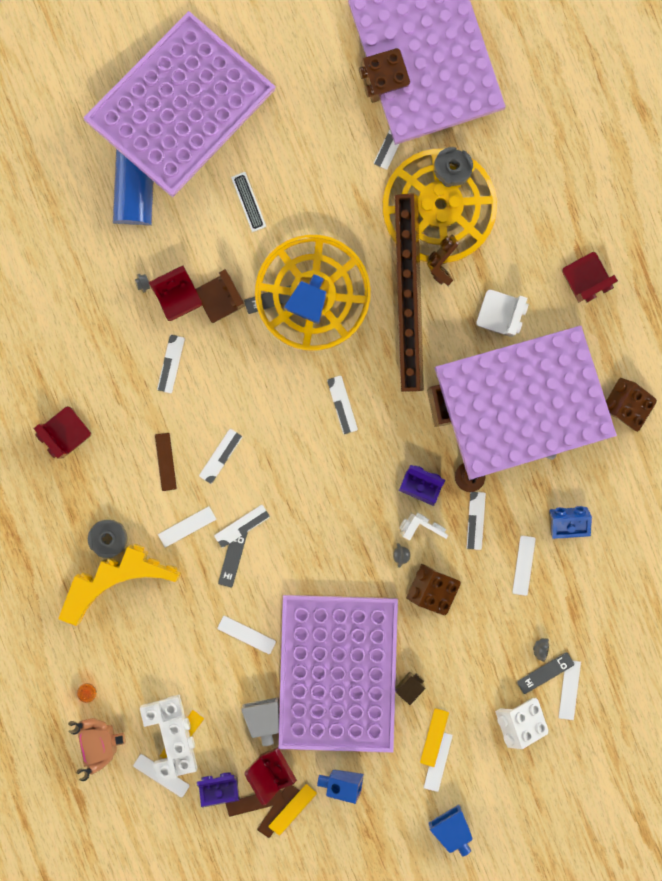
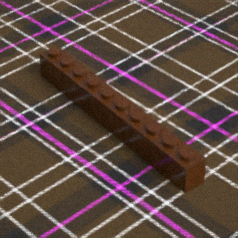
M415 193L395 195L401 392L423 391L418 196Z

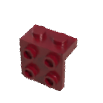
M591 252L562 269V273L578 303L583 300L588 303L597 298L596 293L600 291L606 293L614 288V283L618 282L615 275L609 277L596 252Z
M184 265L149 282L168 321H173L202 306L200 297Z
M69 406L62 409L45 424H38L33 428L36 431L35 436L41 443L44 442L48 446L47 451L49 454L57 459L65 458L91 437V431Z
M279 747L262 753L245 771V777L261 805L268 804L280 789L293 785L297 781L283 754L278 749Z

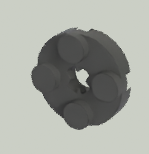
M448 147L440 151L434 162V173L446 187L464 184L472 173L473 161L471 156L464 150H456V147ZM450 163L458 166L456 170L449 168Z
M106 519L99 521L88 533L90 549L102 558L115 557L124 550L127 544L126 530L121 523L115 520ZM106 533L112 536L110 544H106V541H103Z

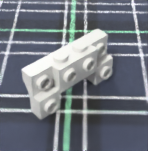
M180 694L141 705L140 712L144 727L159 723L167 758L156 760L153 764L157 782L176 779L177 776L196 772L198 767L193 751L195 742L194 738L189 735L190 722L188 718H185Z

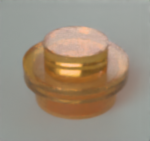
M90 683L82 684L77 690L79 700L84 703L93 701L97 694L96 688Z

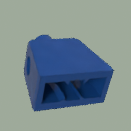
M313 274L309 284L301 281L287 301L284 309L319 324L327 294L326 291L320 289L324 279Z
M333 770L330 776L319 775L317 786L327 788V797L356 804L361 794L364 774Z
M460 805L455 806L428 823L432 834L449 853L458 849L461 856L464 857L471 852V848L467 843L472 841L473 838Z

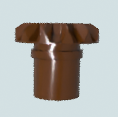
M464 463L457 468L455 482L463 491L475 492L484 485L485 475L469 480Z

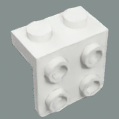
M488 290L477 318V326L509 337L515 336L516 333L519 334L522 327V322H520L521 316L526 314L529 305L526 303L527 298L523 296L515 298L494 290Z
M418 512L416 515L411 513L408 520L404 519L399 528L401 529V535L408 540L412 538L419 524L445 539L448 537L444 527L435 522L431 525L428 523L429 519Z
M532 698L514 709L500 708L495 711L507 748L524 749L548 734V728L537 698Z

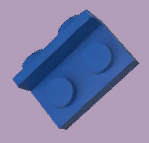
M577 506L575 508L559 507L550 509L552 539L591 536L592 516L588 507Z

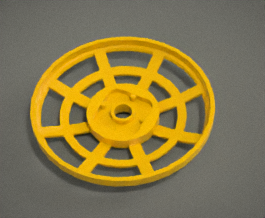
M430 149L412 155L395 169L384 191L383 218L388 233L396 244V231L389 215L395 214V205L389 206V196L393 183L398 176L407 182L402 194H408L411 186L420 192L418 197V213L422 219L419 224V239L421 241L440 245L442 240L448 236L447 227L455 222L464 228L462 232L455 235L458 241L468 233L477 241L467 250L449 256L443 263L446 264L466 258L485 242L495 223L497 197L491 178L485 169L474 159H472V172L476 168L487 182L491 196L480 197L477 186L471 177L466 182L471 187L474 197L463 198L462 193L458 189L461 185L444 186L434 173L435 159L443 149ZM431 155L432 165L420 169L412 176L403 170L414 160ZM450 165L449 168L452 170H456L457 167ZM433 171L434 182L425 186L417 180L423 174ZM443 200L446 203V207L438 209L435 206V202ZM492 204L490 221L484 233L481 234L474 227L479 218L481 205ZM475 205L474 215L469 223L461 214L464 206ZM428 225L439 228L440 239L431 238L422 234V232ZM420 253V261L428 262L429 255Z
M323 235L297 236L277 246L263 262L255 284L257 310L267 329L284 344L305 351L329 349L349 339L363 323L370 303L371 288L369 277L360 258L344 243ZM315 242L314 254L301 255L291 260L285 252L286 249L294 245ZM323 243L339 248L351 259L341 266L334 259L322 255ZM279 256L285 266L278 273L274 285L263 283L268 267ZM313 260L312 271L301 273L296 267V264ZM321 261L332 265L337 271L328 277L320 272ZM355 265L358 267L363 279L364 296L353 295L352 282L347 272ZM288 270L295 277L291 288L280 286ZM313 274L324 279L320 289L327 293L322 315H325L331 324L321 328H313V322L307 319L305 327L295 324L289 319L293 313L283 311L279 301V294L290 295L291 297L301 281L310 283ZM341 277L344 278L347 294L336 293L334 283ZM261 291L273 293L274 305L279 316L272 321L268 320L263 309ZM334 302H346L343 312L336 318L330 310ZM352 303L363 304L358 320L347 332L341 322L348 315ZM285 322L292 329L304 333L303 344L287 339L275 328ZM335 328L341 335L337 340L327 344L310 345L312 334L324 333Z

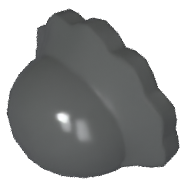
M397 543V548L393 552V558L398 564V568H400L410 560L411 554L406 547H402Z
M541 638L536 641L533 647L534 655L542 662H545L548 656V638Z

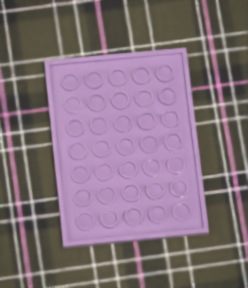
M348 0L366 57L398 48L401 51L410 79L409 86L381 94L380 97L395 145L505 110L506 106L470 0Z
M188 11L83 118L88 125L173 198L275 91L276 86Z
M582 326L435 367L469 480L617 436Z
M283 595L278 749L393 752L398 598Z

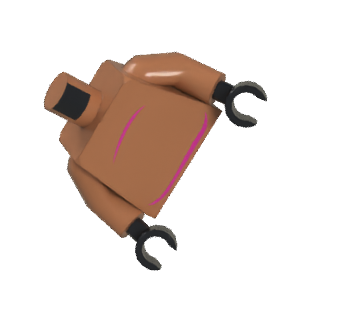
M90 718L79 721V723L75 721L68 723L69 726L76 725L74 730H69L68 732L73 735L78 734L84 767L87 766V769L80 768L76 772V774H80L83 771L85 773L84 777L79 779L80 781H86L89 778V774L93 775L103 769L113 760V756L117 752V746L126 743L124 733L114 734L113 726L107 725L106 722L99 719Z

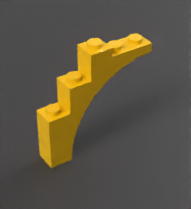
M138 544L130 545L127 547L120 565H118V561L108 558L100 562L94 579H92V575L87 573L74 576L58 619L77 626L81 623L87 609L94 600L111 586L129 579L142 577L162 578L176 582L181 572H178L174 566L167 565L165 567L160 565V561L149 558L147 560L148 551L144 550L145 547Z

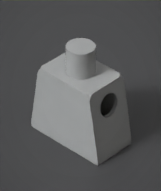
M279 698L243 704L241 710L251 737H261L262 746L274 744L272 734L279 733Z

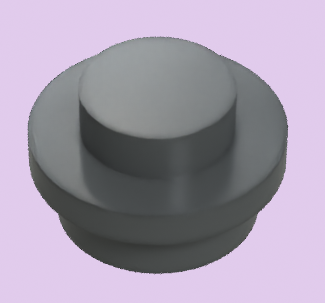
M137 274V279H135L136 287L145 293L146 290L150 289L147 276L145 274Z

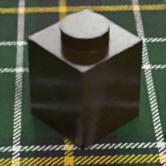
M409 672L395 687V692L406 703L411 705L426 689L423 684L424 679L417 673L413 675Z

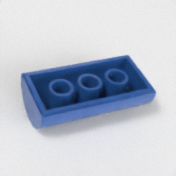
M117 149L113 224L152 226L154 181Z

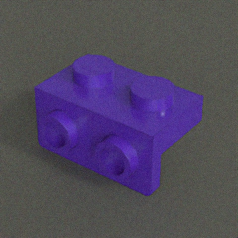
M410 465L398 491L434 506L445 483V479L441 478L438 474L424 471L420 466Z
M231 772L222 773L218 778H213V776L202 777L201 781H197L202 808L240 801L237 777L232 775Z

